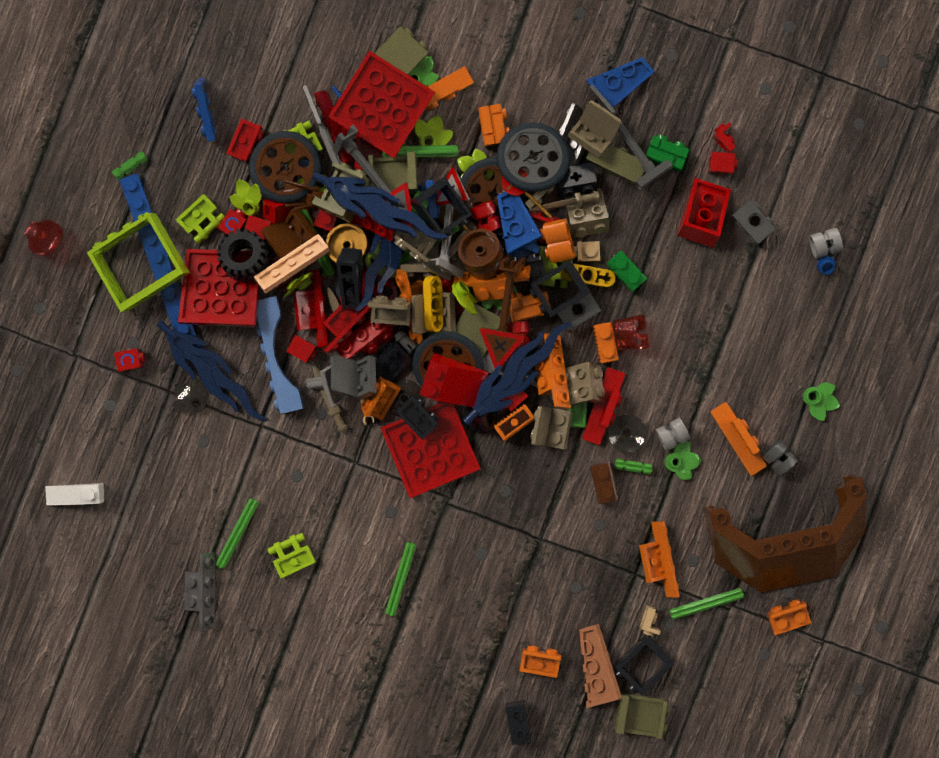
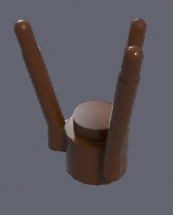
M284 180L286 184L311 191V193L307 194L306 201L285 205L286 208L295 207L294 211L316 207L312 204L314 197L316 196L321 199L324 193L319 191V187H311L294 181Z

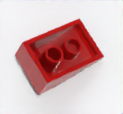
M694 178L677 236L713 248L721 235L731 189Z
M434 353L419 395L439 402L473 407L479 387L483 380L488 377L489 372Z

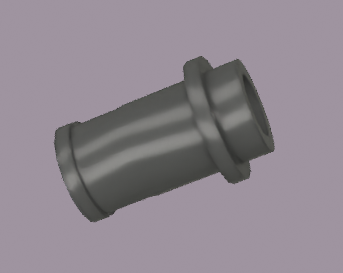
M400 329L393 336L396 339L395 342L398 341L410 353L418 344L406 334V330Z

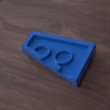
M641 57L618 68L604 72L601 75L589 78L586 82L589 86L594 85L614 108L655 71Z
M200 78L196 80L194 88H192L193 98L198 100L199 106L196 107L197 115L203 121L201 132L208 142L216 139V132L212 113L208 111L209 97L203 90V85L206 84L205 78Z
M506 192L497 196L507 256L542 238L519 196L509 195Z

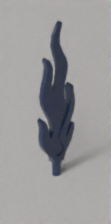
M314 172L312 179L325 185V188L331 193L339 206L358 215L362 219H365L366 214L352 202L361 206L374 221L385 228L408 233L413 238H416L417 233L411 227L393 220L399 219L410 223L427 237L447 239V235L432 231L417 214L396 208L384 201L382 198L392 204H399V200L387 191L375 187H357L365 186V181L362 179L332 176L327 178L317 172Z
M417 184L418 191H420L422 186ZM375 234L369 254L375 253L381 240L380 251L375 261L365 272L364 297L355 311L361 310L370 301L376 276L385 265L386 271L378 283V294L382 293L384 284L397 270L401 261L402 249L394 243L395 238L389 241Z
M162 320L156 325L167 335L166 338L176 363L193 380L196 378V375L186 359L193 363L203 385L212 395L230 404L234 411L237 412L239 408L236 401L221 390V387L225 388L239 399L249 415L263 421L267 419V417L259 414L252 407L244 387L229 379L219 369L217 363L227 373H232V369L219 354L194 345L205 346L206 342L193 334L179 332L175 329L172 330Z
M564 323L553 329L543 346L528 357H526L527 353L541 342L544 335L543 332H540L537 338L517 349L508 360L499 381L492 386L502 369L501 365H498L481 383L475 404L472 407L473 410L463 421L469 425L478 415L482 416L485 413L498 411L512 403L511 399L500 400L522 392L531 384L538 372L533 371L522 382L526 373L550 355L558 335L564 329L570 327L572 323Z

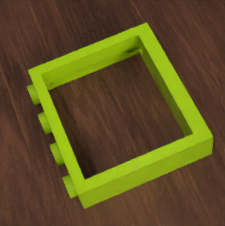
M146 212L143 215H139L137 221L123 225V230L118 233L116 231L109 234L107 240L95 243L92 247L93 249L87 252L120 312H129L190 273L156 213ZM151 224L176 269L127 299L102 254Z

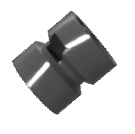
M780 439L761 454L768 464L772 463V469L778 476L787 472L798 461L791 452L786 451L787 447Z

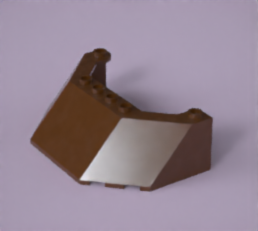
M854 475L843 477L844 485L841 488H836L840 511L831 524L758 540L752 539L732 526L730 514L726 509H714L713 505L703 507L715 563L761 593L836 577L865 532L866 493L862 477Z

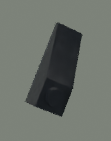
M343 248L336 261L342 308L355 310L362 301L364 266L362 249Z

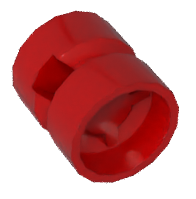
M493 200L469 209L473 220H477L475 224L477 229L494 231L502 227L499 216L495 215L496 208Z
M529 321L508 323V332L525 335L524 340L516 349L530 342V337L527 336Z

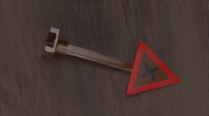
M506 255L500 261L499 270L505 271L506 283L499 330L484 327L479 329L495 369L498 365L502 366L525 338V335L507 331L514 279L517 277V273L525 266L526 258L523 257L518 262H515V260L510 261L511 255Z

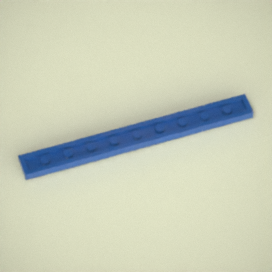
M136 173L120 179L119 181L134 222L138 220L139 215H143L146 212L153 213L139 174ZM151 224L139 230L140 239L157 281L173 271L170 259ZM178 281L160 292L173 329L197 336L193 325L178 323L181 290Z

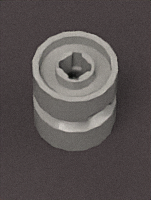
M837 228L826 230L824 234L819 232L809 235L810 247L816 259L827 256L828 252L835 254L843 251L842 239Z
M680 417L671 421L669 426L663 425L655 429L666 451L675 448L677 443L683 444L691 440Z

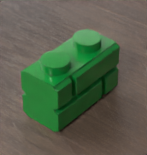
M657 134V137L653 136L645 154L647 159L658 165L669 159L673 165L671 170L680 173L689 149L685 148L686 144L675 141L674 144L667 141L668 138Z
M621 250L605 264L626 285L630 292H633L647 279Z

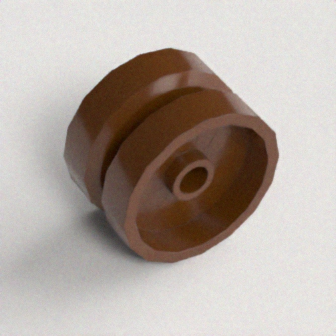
M472 230L465 234L458 246V255L468 273L473 277L486 279L500 272L499 265L500 261L505 257V252L496 235L490 230Z

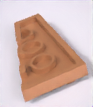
M599 624L579 629L581 653L584 655L583 672H585L586 676L584 686L588 698L586 708L621 699L622 696Z

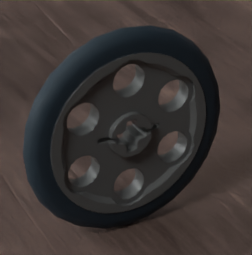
M524 123L514 127L505 134L498 146L497 164L502 176L511 185L523 191L538 192L552 188L561 181L569 167L570 153L565 139L555 129L542 123ZM520 137H526L529 139V143L521 145L518 140ZM540 137H545L548 139V144L542 146L538 144L537 140ZM515 152L520 158L517 161H511L508 157L509 154ZM550 153H555L558 159L552 162L548 160L547 156ZM530 154L538 155L535 161L533 158L529 159ZM525 168L529 171V175L521 177L518 171ZM540 169H546L549 174L543 178L537 172Z

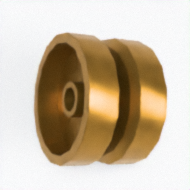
M350 223L334 227L327 235L325 242L330 249L328 255L335 264L343 248L362 249L363 265H365V257L371 249V243L363 230Z

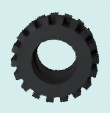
M236 229V233L231 231L229 232L230 236H224L222 238L224 242H220L218 245L221 249L217 250L218 261L230 278L233 277L235 281L239 282L240 279L242 282H247V279L254 281V276L266 269L265 265H269L268 258L270 255L262 238L254 231L251 233L249 229H244L243 232L241 229ZM245 248L253 249V254L249 260L243 263L234 262V258L240 250Z

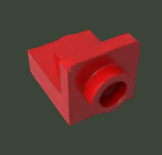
M730 122L726 125L723 123L714 130L716 134L712 137L726 153H730L736 147L734 139L729 134L725 135L724 133L731 126Z

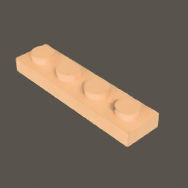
M317 234L255 275L254 278L266 294L328 253L330 249L320 235Z

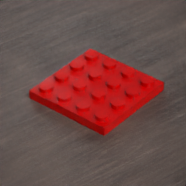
M369 50L328 117L348 130L354 124L358 130L357 136L395 159L435 95V92Z
M187 249L185 265L190 273L183 277L178 323L185 325L256 327L260 290L256 280L250 281V279H247V282H242L240 279L238 282L233 277L230 278L218 261L217 250ZM239 251L234 258V262H246L252 256L253 251Z
M441 402L426 408L428 412L432 410L439 418L437 421L439 425L423 440L403 419L380 428L409 498L480 470L454 404Z

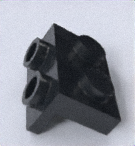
M412 396L396 412L423 440L439 425L437 422L439 418L432 410L428 412L424 408L426 404L419 396L417 398Z

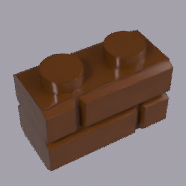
M610 462L589 465L598 503L602 504L618 500Z

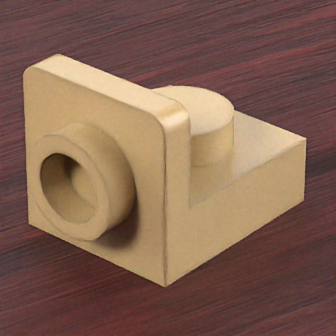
M599 241L576 242L574 249L577 262L600 261Z
M646 605L639 627L644 630V634L650 636L660 635L661 631L651 626V624L656 622L657 613H655L656 609L649 605Z

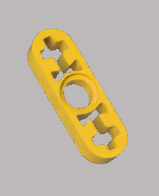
M573 264L576 270L579 271L578 273L585 284L610 287L615 282V275L611 270ZM566 269L560 271L562 279L573 282L570 276L568 277V274L565 273ZM585 270H590L592 273V278L589 281L583 278ZM607 273V277L610 278L609 281L605 282L603 279H597V275L605 276Z
M427 276L423 281L424 324L427 331L439 332L443 327L442 281L438 276ZM433 299H434V301H435V306H434V308H432V300H433Z

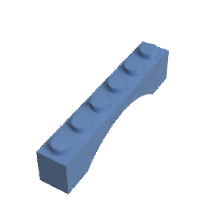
M277 296L258 300L257 318L259 325H256L258 336H262L263 339L261 350L268 362H265L267 373H271L272 381H270L271 391L275 392L277 397L274 400L275 408L277 411L280 410V414L304 409L301 390L285 376L276 356L275 338L278 324L282 318L279 299Z

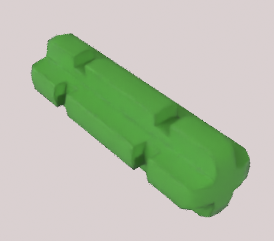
M142 151L137 153L135 158H130L120 165L121 168L117 167L112 171L114 177L120 180L125 177L124 174L128 175L138 168L140 163L144 164L148 160L146 155Z
M616 459L615 468L619 470L625 469V471L643 472V474L649 475L652 473L651 464H642L629 460L624 461L623 459Z

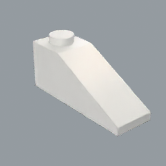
M103 483L45 486L46 505H83L104 502Z

